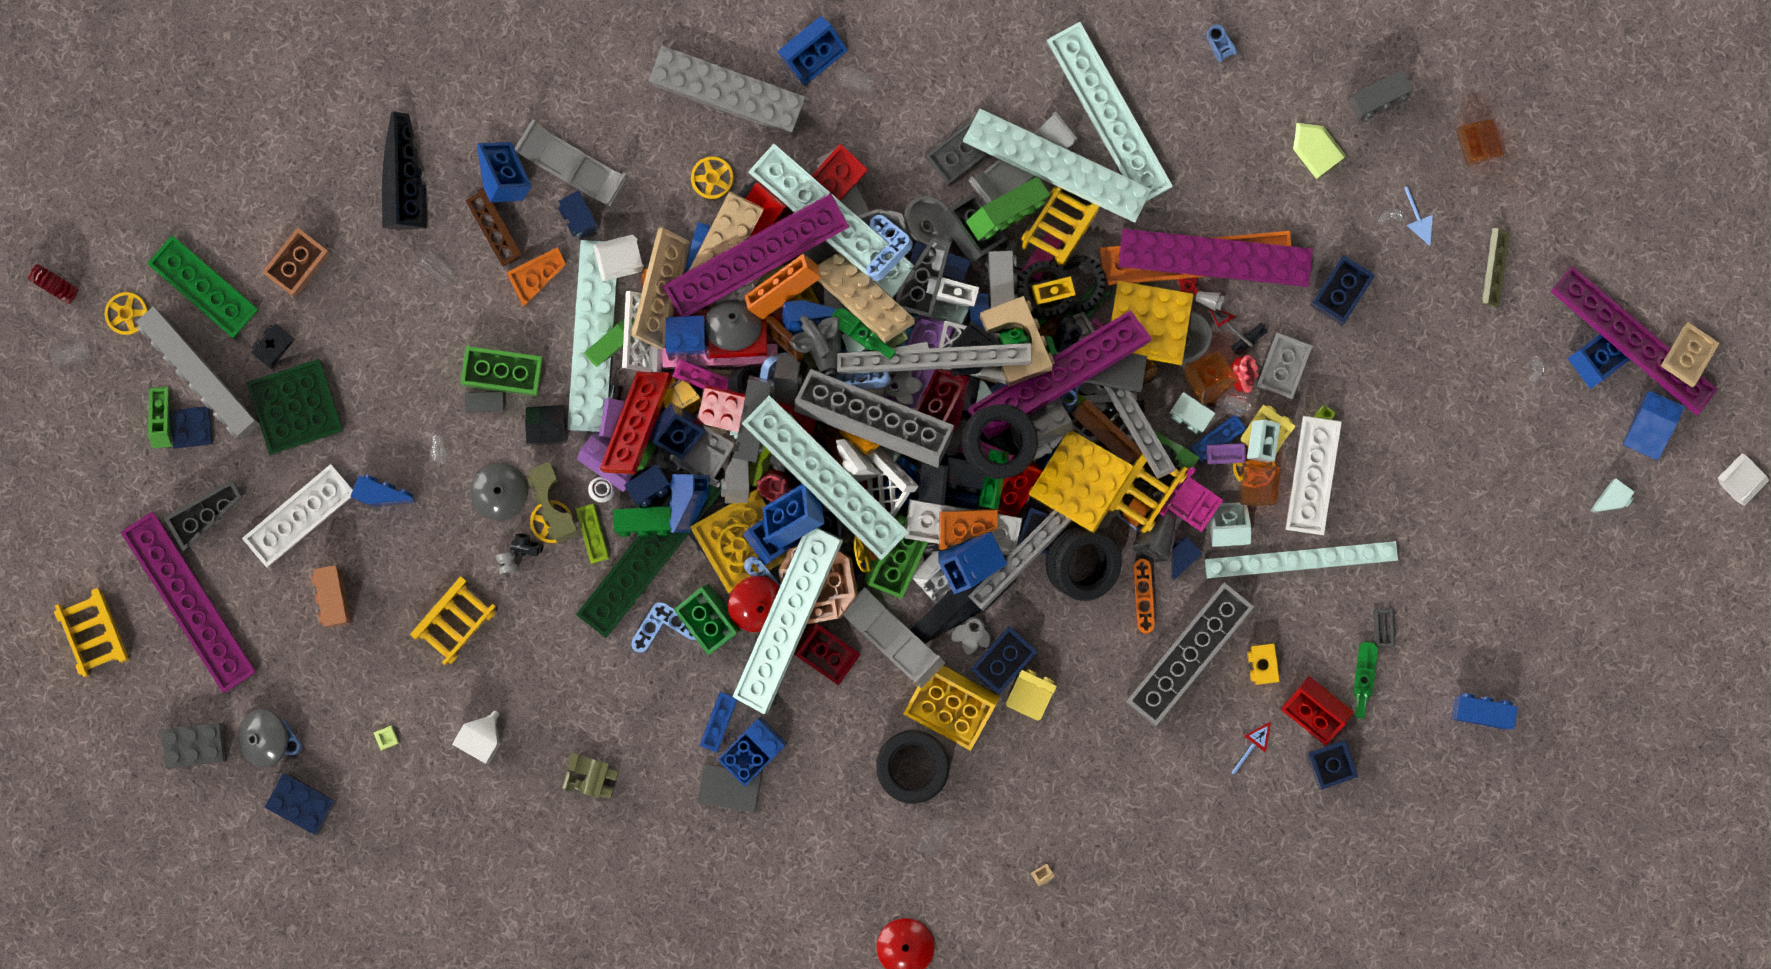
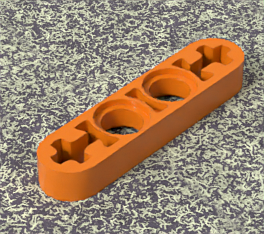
M1139 559L1133 567L1136 621L1138 630L1143 634H1147L1153 631L1155 625L1152 574L1149 561ZM1140 562H1143L1148 567L1144 570V576L1148 575L1149 579H1137V575L1141 576V571L1137 570ZM1141 581L1147 582L1149 585L1148 591H1139L1138 584ZM1141 601L1149 602L1150 608L1148 611L1140 610L1139 603ZM1151 613V617H1147V622L1151 623V627H1148V630L1145 631L1144 627L1140 626L1144 622V617L1140 618L1139 614L1146 615Z

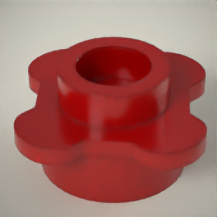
M1179 279V292L1196 295L1198 293L1196 288L1197 279Z

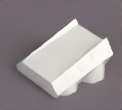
M634 235L594 244L602 281L642 272L644 265L642 264L637 245L638 239Z
M845 439L836 441L838 452L844 461L842 463L843 468L855 480L860 482L876 478L880 474L865 454L855 447L852 442Z
M1743 453L1718 477L1720 485L1738 503L1744 506L1769 481L1767 476Z
M932 551V554L915 570L912 576L914 581L935 603H938L952 590L938 563V552L940 551Z

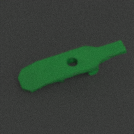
M844 308L836 309L831 317H838L839 330L867 350H877L888 359H891L896 351L883 343L862 321ZM862 332H866L865 336H860Z
M1364 641L1359 645L1353 689L1357 699L1355 718L1365 719L1366 703L1373 694L1378 647L1374 642ZM1363 676H1366L1368 678V682L1366 684L1361 683V678Z

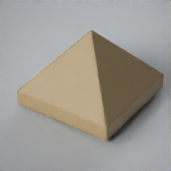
M1048 864L1031 873L1038 886L1049 883L1055 877Z

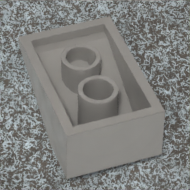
M732 457L725 471V479H721V497H725V503H748V461Z

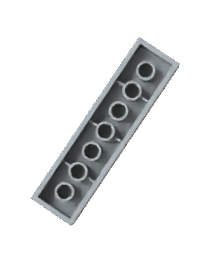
M661 46L649 78V84L791 136H793L805 104L804 96L665 46Z
M153 306L136 321L139 325L137 329L148 339H152L150 344L157 351L165 354L162 357L169 365L176 366L177 370L175 372L182 379L190 382L188 387L198 396H202L200 400L207 408L214 409L213 415L220 422L228 425L226 429L233 437L244 439L260 425L161 311Z
M810 369L795 399V412L937 468L953 436L954 425L812 369Z
M1225 582L1222 583L1125 702L1153 726H1157L1254 606Z

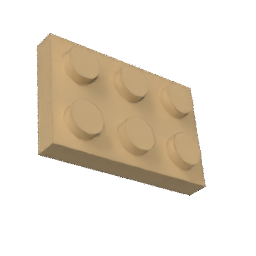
M1687 322L1661 364V367L1693 388L1719 343Z

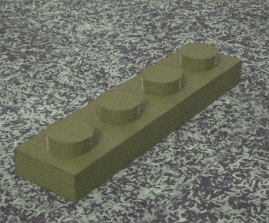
M1492 228L1484 292L1482 295V304L1491 307H1500L1510 232L1499 228Z

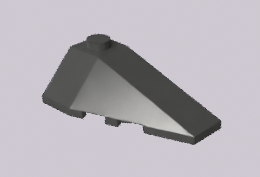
M935 238L931 239L898 290L896 302L904 310L932 317L951 245L950 242Z

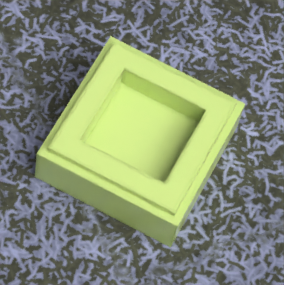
M392 725L374 732L381 751L399 744Z

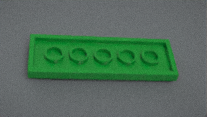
M173 235L147 263L233 339L259 311Z

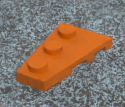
M557 247L506 272L523 307L566 263Z
M998 510L939 511V550H944L954 544H960L970 538L997 530Z

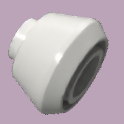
M597 477L589 484L588 492L593 500L602 503L609 501L613 497L615 488L606 479Z

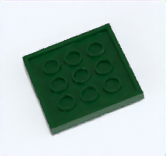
M320 359L246 382L270 456L344 432Z

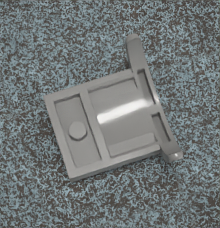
M704 426L705 432L682 460L672 454L670 460L693 475H709V484L719 487L721 482L716 480L715 477L735 443Z

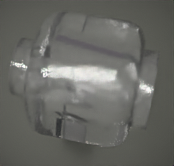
M1234 389L1231 393H1227L1223 406L1227 413L1242 417L1244 413H1249L1252 403L1249 402L1250 396Z

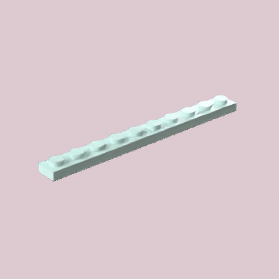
M1396 541L1205 559L1206 578L1210 579L1398 561Z

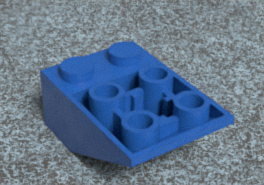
M805 300L785 302L780 324L795 336L797 333L804 332L801 328L803 324L800 321L802 316L806 315L809 320H813L817 325L822 320L830 318L836 309Z
M367 474L364 477L359 475L350 495L355 500L372 507L416 503L417 501L413 498L414 494L403 489L398 492L395 490L396 487L384 481L382 484H379L378 479Z
M672 474L670 488L672 489V498L670 499L671 518L669 521L671 532L690 533V527L694 525L709 495V475Z
M764 519L743 533V536L764 566L800 543L801 540L799 538L783 548L766 541Z
M992 531L938 552V563L954 594L972 588L1007 565Z
M759 717L721 755L718 761L745 787L788 743L762 717Z

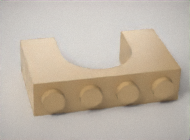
M1024 296L980 312V319L988 334L1007 327L1022 328L1031 339L1032 364L1002 366V372L1008 387L1052 371V364H1054L1051 353L1047 354L1045 349L1047 346L1046 340L1038 332V329H1040L1039 323L1036 318L1033 319L1030 313L1033 311L1029 300L1025 301Z

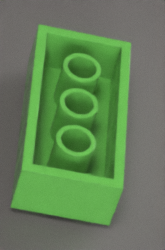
M1037 176L982 206L966 223L978 241L984 237L988 240L997 231L1000 230L1002 232L1010 227L1009 224H1016L1023 220L1024 216L1028 215L1029 217L1037 212L1038 208L1046 204L1045 200L1050 194Z
M466 346L460 384L464 387L538 397L544 359L541 356Z
M897 512L894 518L905 527L907 515ZM903 537L882 560H871V571L866 572L863 580L871 587L902 599L928 542Z

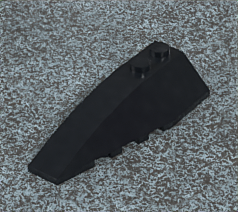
M395 111L391 112L384 150L382 228L394 230L426 229L425 185H422L420 175H422L421 167H418L416 156H418L417 148L413 145L412 139H414L410 116L407 113Z
M1014 579L985 609L989 608L1017 580ZM983 581L957 594H954L952 590L948 592L910 631L926 644L982 612L968 596Z

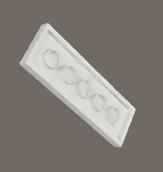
M1303 416L1286 530L1324 535L1341 421Z
M330 464L242 539L265 567L268 568L350 500L353 489L333 465Z
M910 499L904 527L908 533L904 538L939 544V511L973 509ZM997 514V530L992 531L1002 553L1010 555L1017 546L1022 518Z

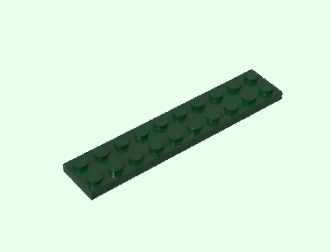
M709 484V495L694 524L703 518L721 495V484L719 487ZM672 494L662 505V507H670V499L672 498ZM656 532L649 533L650 536H638L576 615L607 639L689 533L669 532V535L659 536Z

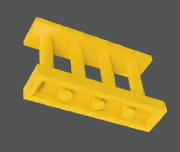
M1054 186L1050 192L1051 198L1030 231L1026 230L1021 238L1023 241L1022 249L1025 250L1028 244L1032 243L1055 256L1054 259L1057 260L1056 265L1064 267L1099 212L1100 206L1094 203L1091 206H1086L1063 193L1062 188ZM1057 199L1064 201L1083 212V219L1076 220L1054 208V203ZM1049 213L1073 226L1075 231L1072 235H1067L1044 222V219ZM1041 228L1064 241V249L1058 250L1035 237V233Z
M1143 453L1133 463L1135 468L1109 508V511L1121 510L1142 524L1140 532L1146 533V531L1150 532L1156 523L1154 519L1177 484H1182L1188 474L1185 472L1188 468L1185 466L1181 467L1180 470L1175 468V471L1170 473L1175 478L1168 487L1144 471L1145 468L1143 466L1147 460ZM1136 477H1141L1164 493L1158 503L1134 487L1132 482ZM1125 493L1132 494L1154 509L1148 519L1123 503L1122 498Z
M461 576L410 634L415 640L419 638L425 639L446 657L442 661L444 665L448 663L453 664L458 658L457 653L486 619L490 621L497 613L495 611L497 607L494 604L488 608L467 590L466 584L468 582ZM457 594L463 595L483 613L477 622L454 604L455 601L453 599ZM444 609L452 611L471 628L464 637L442 619L440 614ZM432 623L434 625L437 624L458 642L451 652L429 633L428 628Z
M100 588L91 590L92 596H90V599L63 609L62 605L57 604L55 605L56 611H54L56 619L62 623L78 663L75 665L77 672L86 678L90 676L88 670L113 659L121 663L129 660ZM91 606H97L99 611L97 617L75 626H70L67 616ZM104 624L106 631L103 635L79 645L77 644L74 634L95 625ZM107 641L108 643L111 642L113 649L110 653L86 663L84 662L81 654L82 651Z

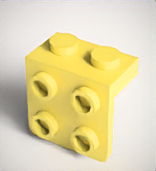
M1263 405L1252 421L1268 420L1280 423L1277 454L1288 435L1295 428V425L1292 424V420L1288 417H1282L1277 414L1273 407ZM1252 421L1240 439L1248 447Z
M1026 668L1025 671H1020L1007 699L1006 706L1038 721L1042 718L1057 686L1053 685V680L1044 677L1042 680L1036 677V672Z

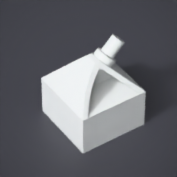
M493 711L491 715L463 724L452 745L485 764H490L501 745L496 726L499 713Z

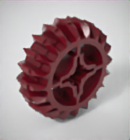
M35 264L27 277L30 282L66 304H71L79 291L76 286L40 264Z

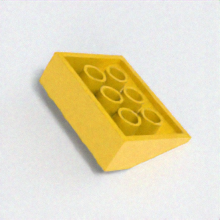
M943 665L922 689L919 686L917 687L903 714L971 751L1000 696Z

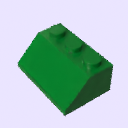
M710 584L702 586L674 609L708 655L712 654L743 630L732 621L727 606Z

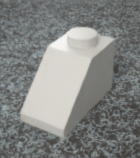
M942 278L936 301L956 306H974L979 287Z

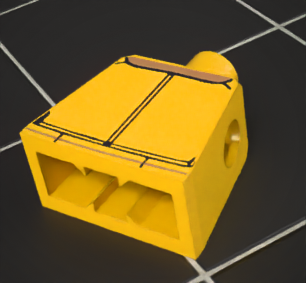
M672 377L663 402L665 408L670 403H673L692 414L700 409L702 399L689 383Z

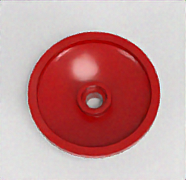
M752 576L739 582L732 590L728 600V612L732 621L745 631L761 632L780 589L779 585L772 579L764 576ZM762 605V609L758 611V606Z
M909 918L897 919L890 922L881 931L877 940V955L885 969H926L934 955V940L928 928L921 922ZM904 944L909 945L907 952L902 950Z

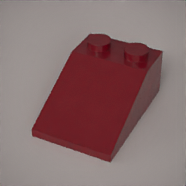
M936 369L915 410L954 425V434L961 419L969 377L963 375L952 376L950 371Z
M817 622L806 624L794 652L796 657L838 686L861 655Z

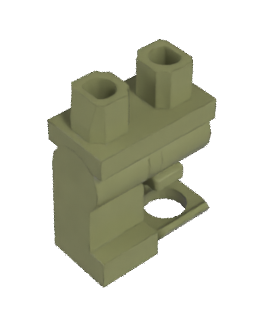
M571 753L567 770L583 775L585 779L583 781L578 780L571 773L566 772L562 790L568 792L580 790L581 795L601 799V797L612 798L614 788L605 786L606 779L616 781L619 771L610 767L607 763Z

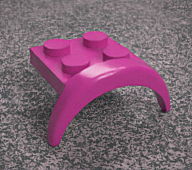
M1190 467L1185 472L1188 475L1183 483L1177 484L1159 513L1164 516L1169 509L1202 532L1223 500L1190 478L1196 471L1194 467Z

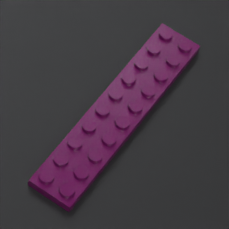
M829 193L667 282L663 287L680 316H689L850 226L834 197Z
M1122 228L1118 267L1308 288L1313 249Z
M1571 265L1551 289V293L1696 416L1702 412L1717 392L1718 388L1702 375L1692 388L1661 367L1670 348L1574 266Z
M1130 310L1053 356L1054 364H1052V371L1008 387L1007 384L967 408L968 412L973 416L976 412L987 406L1008 404L1021 409L1029 416L1152 341L1151 336ZM994 420L988 423L982 432L989 440L1012 425L1006 421Z
M152 511L121 531L120 533L222 693H226L257 673L155 512Z

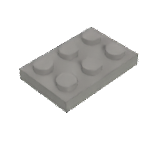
M1276 332L1256 387L1292 400L1312 345Z

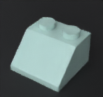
M1247 502L1221 503L1209 520L1212 547L1251 544V523Z

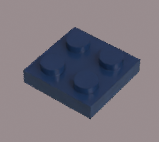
M204 406L169 410L174 449L213 445L209 408Z

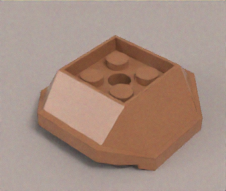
M797 547L788 550L787 556L778 570L781 584ZM841 550L836 555L807 624L841 618L858 596L852 558Z

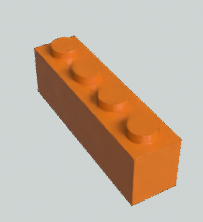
M800 255L745 295L748 310L763 320L784 305L785 302H788L819 280L821 275L818 265L806 255Z

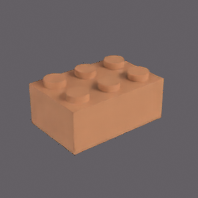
M297 228L262 273L296 299L331 253Z
M333 565L313 569L314 574L311 575L313 586H316L317 589L315 601L321 610L318 613L320 624L327 628L352 624L341 567Z

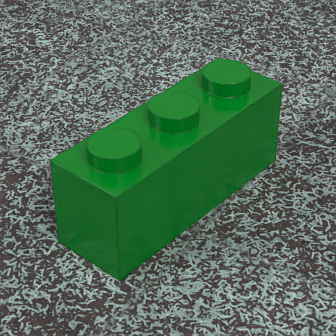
M671 508L613 509L614 533L616 535L619 534L621 538L630 537V534L637 533L640 537L650 536L649 533L656 532L659 536L669 535V532H671L669 525Z

